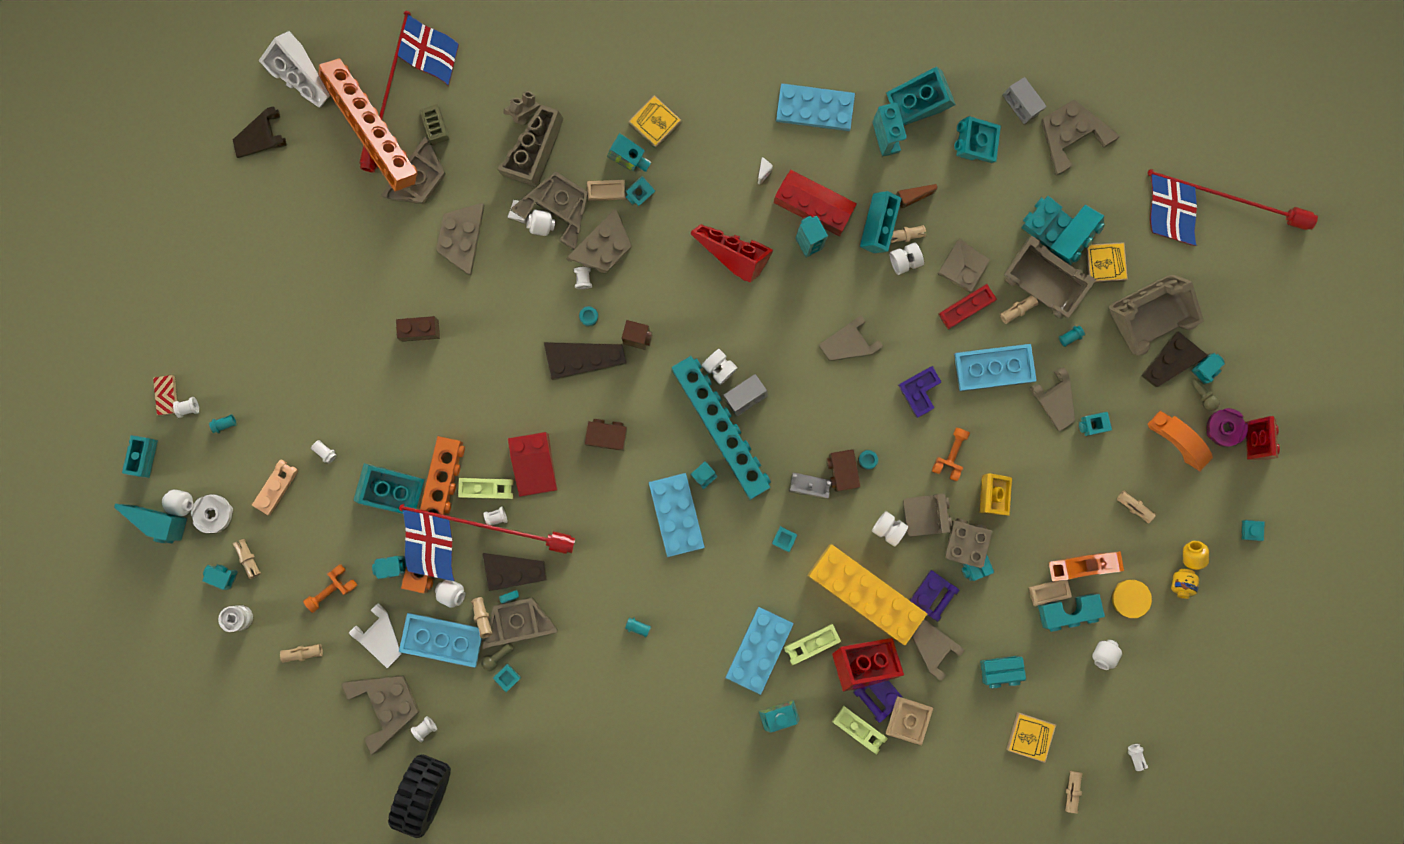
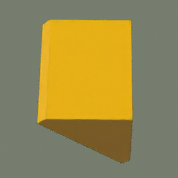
M991 473L982 475L979 513L1010 516L1011 477Z

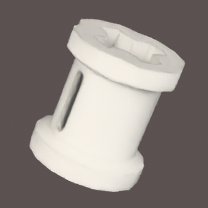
M578 267L574 269L577 282L575 284L576 289L592 288L589 278L591 268Z
M190 397L189 400L183 402H173V409L178 418H182L183 415L189 413H199V405L195 397Z
M503 506L489 513L487 511L484 512L487 525L493 526L502 522H508Z
M428 716L417 727L411 728L413 736L419 742H423L428 734L437 730L435 723Z

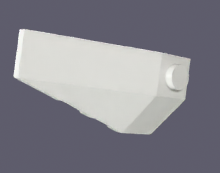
M290 31L275 37L259 59V62L272 76L281 78L288 87H294L300 91L301 96L317 107H322L330 95L303 46Z

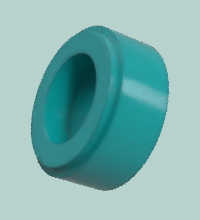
M584 307L579 313L580 321L585 326H593L598 321V312L593 307Z
M871 450L862 452L858 458L859 465L866 470L873 469L878 464L877 454Z
M517 590L499 596L502 604L519 598Z

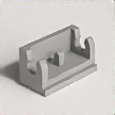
M1025 77L1011 85L1002 95L1023 124L1039 115V112L1047 107Z
M756 374L724 394L726 402L736 417L768 396L766 388Z
M792 473L789 491L828 499L831 481Z

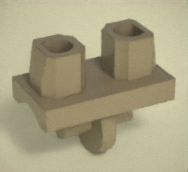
M525 91L522 94V99L513 98L510 100V105L504 108L503 114L511 115L514 122L523 125L528 122V116L540 108V104L535 102V94Z

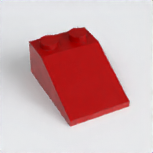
M1268 416L1245 422L1248 426L1246 435L1247 460L1278 458L1280 453V446L1277 443L1279 428L1275 417Z
M542 432L508 438L510 457L519 497L557 491L549 434Z
M893 638L843 646L832 654L843 692L904 676Z

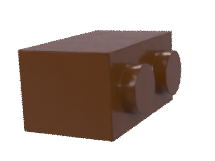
M435 316L396 319L397 339L402 342L440 339L439 320Z
M626 320L621 339L624 345L646 350V346L651 344L653 335L648 325Z
M593 419V422L588 421L585 439L586 446L624 451L627 427L623 426L624 423L613 421L611 425L604 424L605 420Z
M854 449L830 453L829 458H827L828 469H832L833 477H830L831 487L835 488V492L860 488Z

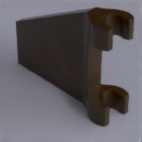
M274 106L265 109L232 139L237 158L271 148L287 146L286 138H282L281 135L273 137L269 119L280 118L278 109L275 110Z

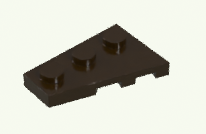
M1178 331L1141 376L1153 386L1159 387L1208 355Z
M483 553L489 591L547 580L544 561Z

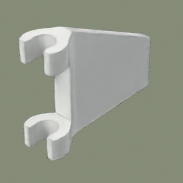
M378 603L371 611L379 619L365 633L358 626H355L349 634L388 668L402 653L399 652V645L388 613Z

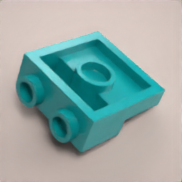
M971 116L962 119L957 125L959 139L954 145V149L957 150L956 156L969 160L979 159L989 163L996 162L1001 125Z
M1047 196L1045 199L1042 197L1034 206L1037 209L1033 213L1029 212L1022 220L1025 224L1021 228L1038 239L1042 245L1050 250L1051 246L1071 223L1073 218L1061 210L1063 208L1061 205Z

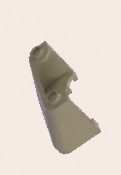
M1031 236L1023 244L1004 273L1005 281L1013 287L1016 284L1054 310L1052 313L1060 319L1063 317L1069 318L1096 279L1089 274L1086 276L1079 269L1076 270L1048 251L1044 245L1039 247L1040 241Z
M1176 275L1166 276L1109 306L1111 316L1130 351L1137 356L1146 354L1150 349L1149 342L1177 327L1191 330L1204 322L1192 281Z

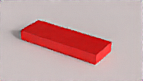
M988 284L946 308L938 315L949 330L995 302L997 298Z

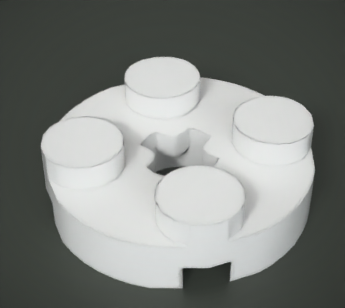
M206 495L197 499L191 510L194 526L204 533H219L229 525L233 513V508L229 502L219 495ZM214 509L216 515L215 517L209 519V514L207 512L208 510L212 511Z

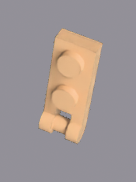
M282 459L279 460L252 506L266 515H271L298 473V469L288 466L287 462ZM282 472L286 473L285 479L280 476Z

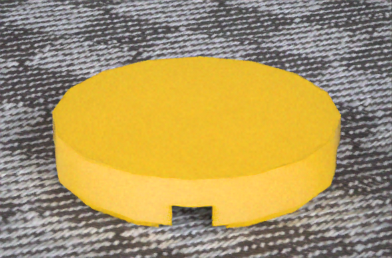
M1124 580L1118 583L1111 595L1115 610L1127 618H1139L1145 615L1152 603V596L1148 587L1137 580Z

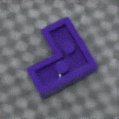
M933 366L900 383L898 386L918 418L934 409L926 391L942 382Z

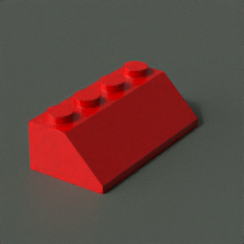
M790 170L783 180L773 202L804 219L808 216L812 218L818 216L824 229L839 237L857 203L793 170Z

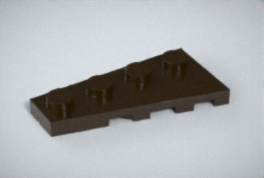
M544 342L552 380L626 364L622 344Z

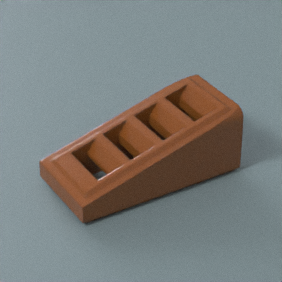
M937 184L897 191L896 195L901 197L900 207L905 208L934 194L938 186Z

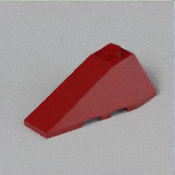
M701 224L691 231V235L734 275L750 283L760 275L773 253V249L753 240L750 243L739 240L740 236H726L721 230Z

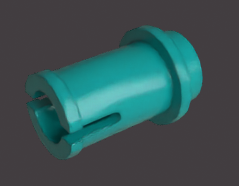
M1073 326L1072 330L1059 336V341L1066 347L1078 339H1083L1085 332L1081 326Z
M233 414L218 420L212 419V422H209L213 433H220L221 430L237 426Z
M634 617L633 619L629 618L625 626L629 633L632 631L644 637H647L651 628L650 625L648 626L636 621Z

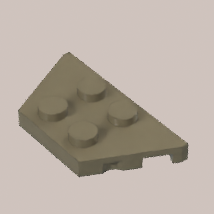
M425 137L408 159L411 165H414L417 169L415 184L398 191H394L389 184L381 194L384 198L424 204L445 177L446 173Z
M484 203L445 213L442 218L436 251L468 275H472L485 207Z
M614 209L575 248L566 260L581 263L584 267L594 268L606 274L631 247L617 210Z
M533 598L493 606L489 622L493 634L485 638L483 648L557 633L558 631Z

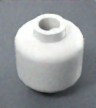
M533 210L531 214H528L526 228L529 229L531 234L547 236L550 230H554L555 219H552L550 212Z
M171 490L164 495L162 506L168 514L185 516L193 508V498L188 492Z
M444 580L438 583L435 588L436 600L450 608L459 606L465 598L464 587L455 581Z
M1113 640L1100 641L1092 654L1095 665L1104 670L1115 668L1122 656L1118 643Z

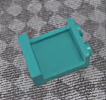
M895 102L879 106L872 123L881 155L883 157L900 153L899 141L906 140L907 136L898 104Z

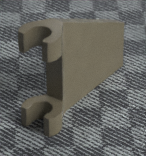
M862 315L819 344L829 360L871 355L881 349L883 345L878 340L869 346L859 333L857 328L865 323Z
M1065 367L1059 368L1054 372L1061 382L1044 392L1040 384L1030 388L1031 393L1040 402L1058 431L1063 430L1075 421L1071 382Z
M925 619L912 635L929 672L940 681L945 678L946 674L937 667L948 652L952 650L955 654L961 656L965 651Z

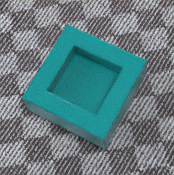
M1242 520V540L1264 541L1265 522Z
M780 526L772 544L790 552L797 534Z
M507 664L493 679L507 692L521 677Z

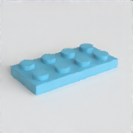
M781 83L776 122L850 131L855 93Z
M1031 344L954 354L959 391L1036 382Z
M686 473L649 482L667 557L705 548Z
M758 607L725 678L761 695L794 623Z
M407 613L399 652L475 668L483 638H480L479 629L475 626Z

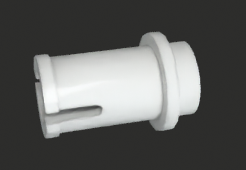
M317 440L311 447L312 451L323 458L324 463L330 464L337 456L334 450H330L320 440Z
M1140 744L1130 745L1128 747V754L1132 757L1135 770L1142 771L1144 768L1147 769L1148 765L1143 755V747H1140Z

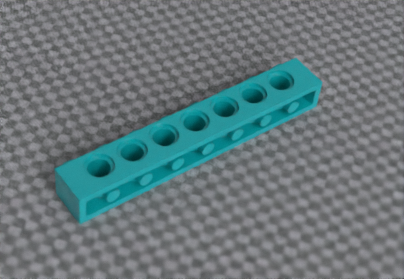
M689 356L672 366L671 369L743 490L751 500L771 488L769 485L771 480L766 473L762 474L759 469L761 467L759 460L756 456L752 457L749 452L752 450L746 440L742 441L739 436L741 434L739 427L736 423L733 425L729 419L732 417L730 412L719 403L722 399L717 391L713 392L710 388L712 383L707 375L703 376L700 369L702 366L697 358L693 359L692 356ZM691 373L698 376V380L694 383L689 382L687 379ZM699 390H706L708 396L705 399H700L697 396V392ZM715 406L718 409V413L716 415H709L707 408ZM718 423H726L728 429L725 432H720L717 429ZM730 438L735 439L738 443L737 447L729 448L727 440ZM745 455L747 463L745 465L738 464L737 456ZM749 471H754L757 474L756 481L751 482L747 479L746 475Z

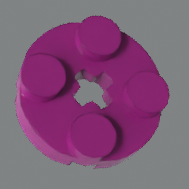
M1231 408L1215 411L1207 422V437L1222 447L1234 446L1242 442L1248 431L1247 423L1243 419L1244 416L1239 411ZM1229 423L1231 431L1225 432L1223 425Z

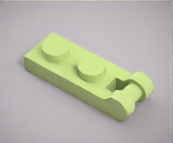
M459 478L458 497L513 499L511 490L512 486H514V480ZM498 485H504V493H498Z
M830 624L783 648L786 653L788 652L791 658L790 662L794 665L840 643L841 640L833 624ZM798 647H801V650L803 652L800 655H798L795 650Z
M844 705L832 721L876 755L880 751L879 747L881 744L885 743L888 739ZM872 735L877 737L873 743L869 742Z

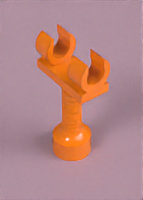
M956 427L953 433L956 440L953 443L950 456H948L947 460L937 457L932 468V472L940 474L943 464L953 468L950 479L958 481L963 470L962 466L954 464L957 452H959L961 443L964 440H968L970 432Z
M342 564L336 566L327 574L333 581L331 585L320 592L319 595L315 597L309 596L303 601L312 613L319 609V603L336 589H339L343 595H347L357 587V583L354 580H350L343 585L337 578L346 571Z

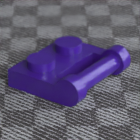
M930 570L909 601L925 611L929 617L939 622L941 619L940 615L953 596L957 595L960 590ZM943 587H945L948 591L933 612L929 608Z
M889 680L853 691L856 697L859 696L875 715L878 723L883 721L893 711L897 696L902 697ZM868 687L885 706L882 711L865 692Z

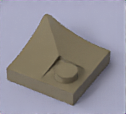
M959 238L938 274L964 290L971 292L990 259Z

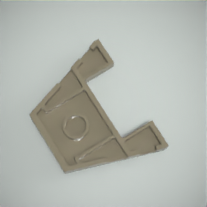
M1072 100L1041 120L1045 138L1049 144L1050 157L1054 163L1056 176L1072 166L1063 151L1064 148L1091 132L1095 134L1103 148L1119 138L1117 133L1076 100Z
M555 171L515 204L510 211L526 219L535 203L569 224L559 241L574 250L577 245L588 192Z
M405 676L348 681L341 684L348 700L362 693H368L383 730L364 738L370 754L375 753L419 712Z

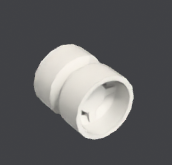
M915 242L905 246L904 250L899 248L890 252L892 266L898 275L908 272L910 267L916 269L924 265L922 252Z
M717 349L706 359L702 367L708 373H713V378L721 385L738 367L731 360L727 361V356L720 349Z
M885 511L874 525L872 532L879 537L884 536L885 541L895 547L906 533L908 525L900 520L895 521V517Z
M244 605L229 606L220 612L218 622L220 627L227 632L241 631L251 625L253 614Z

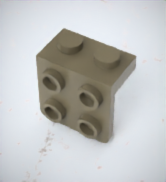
M945 493L903 500L906 525H908V536L950 532L952 520L950 516L948 517L947 512L950 504L948 497H945Z
M956 518V521H952V528H950L951 534L945 554L946 559L982 568L985 563L992 531L987 530L985 525L975 523V526L967 524L968 521Z

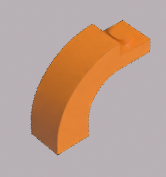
M1159 411L1147 424L1151 430L1169 440L1181 452L1184 462L1198 471H1201L1213 459L1209 447L1202 438L1177 417H1170Z
M1121 551L1084 555L1049 562L1052 581L1124 571Z

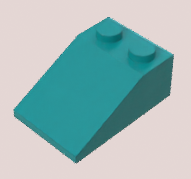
M937 66L886 92L890 104L895 102L898 104L903 125L939 114L956 105L944 73Z
M364 463L354 501L359 504L403 514L399 510L402 504L405 507L417 509L425 479Z
M115 503L114 508L146 536L153 537V541L173 544L174 541L182 540L187 518L135 505Z

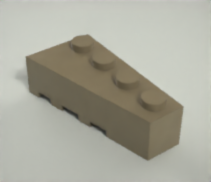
M543 105L540 106L528 123V128L519 136L518 142L512 150L510 149L503 164H500L497 168L502 176L534 187L538 186L564 119L559 110Z

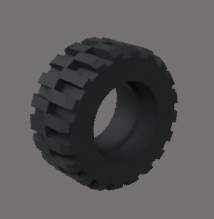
M424 754L417 755L413 759L400 782L388 817V824L391 829L414 838H420L425 835L434 820L449 782L451 768L447 763Z

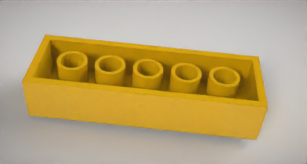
M829 544L807 575L904 646L927 615L925 611L832 544Z

